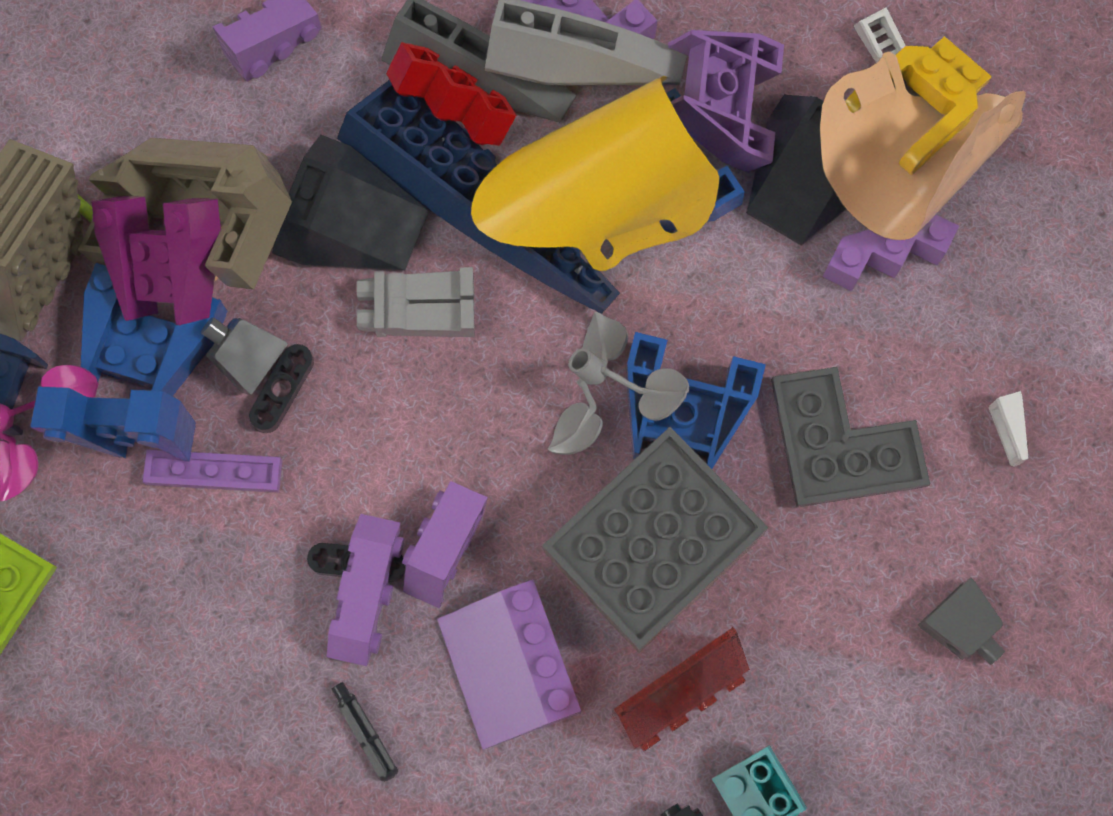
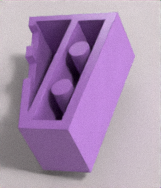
M267 0L262 3L264 9L249 15L247 11L238 14L237 18L239 21L226 27L222 23L212 26L224 55L246 82L253 77L258 78L268 70V66L278 59H286L303 41L309 42L317 36L322 28L318 14L306 0Z
M450 481L445 492L440 490L437 493L432 505V509L435 511L431 519L424 518L417 533L420 539L416 547L410 545L402 561V564L406 565L404 593L440 609L444 600V590L449 580H453L455 577L456 567L464 551H467L485 512L488 497Z

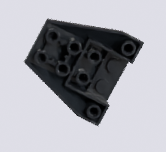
M784 94L766 124V129L775 132L773 161L756 169L746 213L802 246L847 209L832 188L823 169L820 122L824 101L818 97Z
M320 134L304 155L291 186L289 196L292 203L274 242L272 254L302 266L405 271L429 210L350 145Z

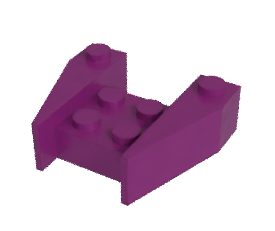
M118 196L91 201L95 235L126 321L157 314V302L174 303L176 325L209 318L215 275L205 264L221 230L218 199L190 198L163 203L166 231L149 230L145 196Z

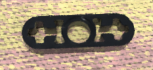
M294 344L284 351L249 412L250 422L257 431L261 433L275 431L288 412L314 365L313 356L306 346ZM302 353L306 363L304 365L298 364L295 367L293 373L298 378L294 380L292 376L282 371L286 369L290 373L294 365L290 358L292 356L298 357ZM279 381H287L291 384L289 394L284 397H277L273 394V387ZM269 397L273 402L282 406L278 409L276 405H273L270 411L273 420L271 422L265 421L261 425L258 414L268 411L271 405L265 400Z
M318 543L314 545L307 555L309 567L319 575L342 577L343 570L346 571L351 554L348 551L349 545ZM322 550H327L329 557L339 558L338 552L344 551L341 557L342 570H336L338 564L335 562H326L325 567L320 568V564L314 560L315 556H321ZM402 555L400 558L394 557L395 563L399 564L400 567L393 570L392 575H389L388 582H396L404 576L406 565L402 564Z

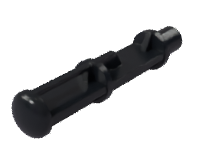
M344 682L337 684L332 688V691L338 700V709L342 712L360 743V747L364 750L379 776L380 781L391 780L397 775L398 768L395 766L379 735L360 706L357 697L348 691Z

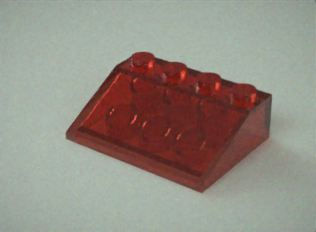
M734 627L613 709L610 717L632 750L640 746L643 752L661 740L657 735L668 726L672 732L689 721L686 714L695 707H698L700 712L718 701L714 694L726 687L728 692H731L746 681L743 674L750 669L738 633Z

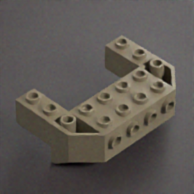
M150 138L114 162L92 173L89 181L104 193L102 199L118 196H145L148 225L152 217L164 219L163 203L190 198L218 199L220 225L223 226L205 266L225 285L253 290L292 203L279 172L268 161V157L258 151L254 145ZM92 219L78 251L92 263L106 266L95 235Z

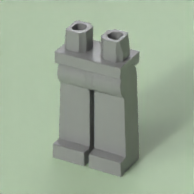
M473 267L460 268V271L417 274L390 273L385 275L384 271L374 272V278L357 280L358 301L374 300V309L357 310L358 330L375 332L377 337H387V335L475 337Z

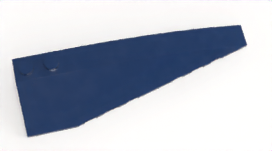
M388 80L346 112L337 139L354 148L414 199L460 232L516 268L600 314L619 296L620 292L600 271L593 269L590 263H586L580 254L581 250L578 248L510 245L488 237L476 227L471 215L473 198L484 178L497 166L496 156L489 149L483 150L479 144L470 138L466 128H462L456 121H442L436 118L424 98L412 95L410 97L402 96L394 90L392 83Z

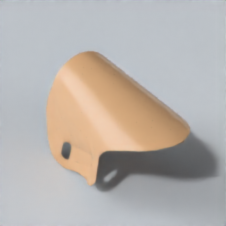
M885 52L881 59L870 68L843 76L831 86L826 94L822 105L820 122L821 155L825 176L846 209L869 230L892 240L910 239L919 233L1021 125L1023 117L1022 107L1026 92L1018 91L1006 97L989 93L977 95L978 108L968 125L919 170L910 175L898 164L911 146L945 115L939 113L921 96H913L908 93L897 57L891 52ZM890 73H891V76H892V78H893L895 87H894L893 82H892V79H891V77H890ZM848 88L855 89L861 104V108L854 113L848 110L844 100V93Z

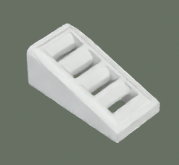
M887 7L854 25L856 32L876 63L881 59L883 55L881 50L893 44L895 50L891 51V53L896 55L906 46ZM879 23L882 28L872 33L870 27ZM886 34L889 39L878 44L876 38Z
M1021 391L999 397L989 407L1007 458L1013 467L1020 465L1028 459Z

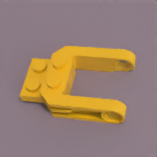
M945 36L932 48L905 46L895 55L898 59L902 77L907 82V85L939 113L945 115L911 146L898 164L910 175L919 170L968 125L978 108L977 93L988 84L992 77ZM890 73V77H891V79H892L893 85L895 86L894 81H893V78H892L891 73ZM854 91L845 100L848 110L852 113L861 108L857 93Z

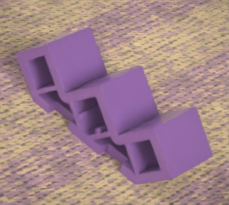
M935 215L917 235L906 240L888 239L869 229L842 237L823 277L852 291L865 265L893 278L896 277L903 266L909 252L938 265L946 254L959 225Z
M360 514L348 551L351 552L346 571L343 570L336 599L339 600L336 617L331 620L327 645L328 658L367 666L371 654L378 653L382 634L377 633L378 617L382 606H389L393 592V586L388 585L389 570L394 557L400 558L404 545V538L399 537L400 522Z

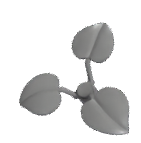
M595 312L588 327L583 347L572 354L568 363L569 369L579 377L577 384L582 388L589 406L585 403H576L569 406L562 413L555 427L552 442L547 449L555 454H575L587 449L599 436L603 421L601 417L594 414L597 406L587 386L588 384H601L608 376L631 390L643 394L639 401V410L645 418L656 421L671 415L684 401L687 392H689L687 379L676 370L663 368L652 372L647 378L646 388H642L610 371L606 365L608 361L614 360L622 354L628 341V332L620 322Z

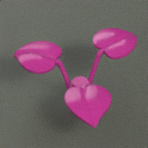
M60 365L51 368L44 374L41 379V386L70 388L86 397L95 398L98 382L97 378L85 368L76 365ZM35 401L14 409L0 404V438L3 439L0 440V501H6L21 493L32 483L37 474L38 458L35 450L28 444L16 445L14 437L3 433V431L8 430L13 425L14 415L34 408Z

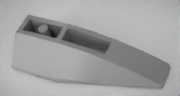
M498 0L491 27L485 71L544 85H645L661 76H667L662 85H680L687 55L668 48V45L600 20L521 0Z

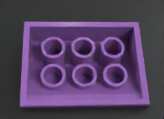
M533 579L499 591L437 619L483 750L581 714L580 706Z

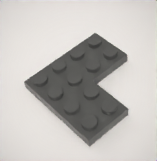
M838 367L772 377L771 383L796 508L924 488L930 485L916 420L851 430Z

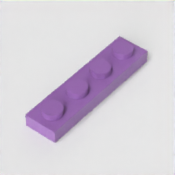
M146 450L143 483L155 486L279 493L282 459L281 457L191 452L190 462L163 450Z

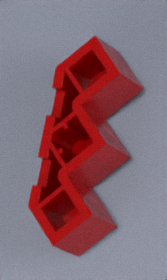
M401 42L386 72L394 90L405 97L412 95L424 98L432 114L442 121L454 120L462 122L470 138L479 145L490 144L500 146L517 116L505 96L494 89L490 94L475 85L478 79L456 65L450 69L437 61L440 55L431 49Z

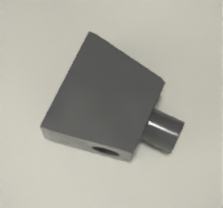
M212 317L201 330V334L214 342V345L206 355L208 359L239 391L252 395L288 345L284 340L241 318H233L226 327Z
M972 578L960 584L918 624L922 630L962 660L970 657L977 651L991 665L1005 653V650L992 637L1003 626V622Z

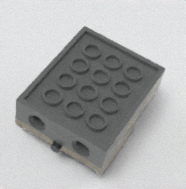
M669 427L546 541L542 547L544 553L564 575L587 597L623 638L640 653L686 608H689L744 556L765 534L768 527L690 446Z

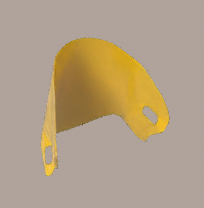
M661 76L507 156L493 168L476 190L472 202L471 215L474 224L481 232L501 243L526 247H575L582 251L593 269L606 271L615 267L630 254L656 245L678 241L699 231L708 221L715 207L719 175L718 171L711 165L681 122L662 85L667 76ZM670 220L676 227L677 232L669 233L664 231L659 221ZM605 239H608L613 246V254L609 259H606L600 250Z

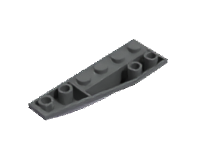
M407 0L394 19L382 55L383 62L391 64L401 42L429 48L440 55L437 60L450 69L456 65L478 79L475 85L490 94L494 89L505 96L514 111L561 123L576 98L573 92L563 85H544L485 71L489 35L425 0Z

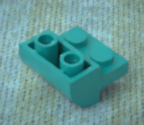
M770 745L712 778L733 816H796L807 809V806Z

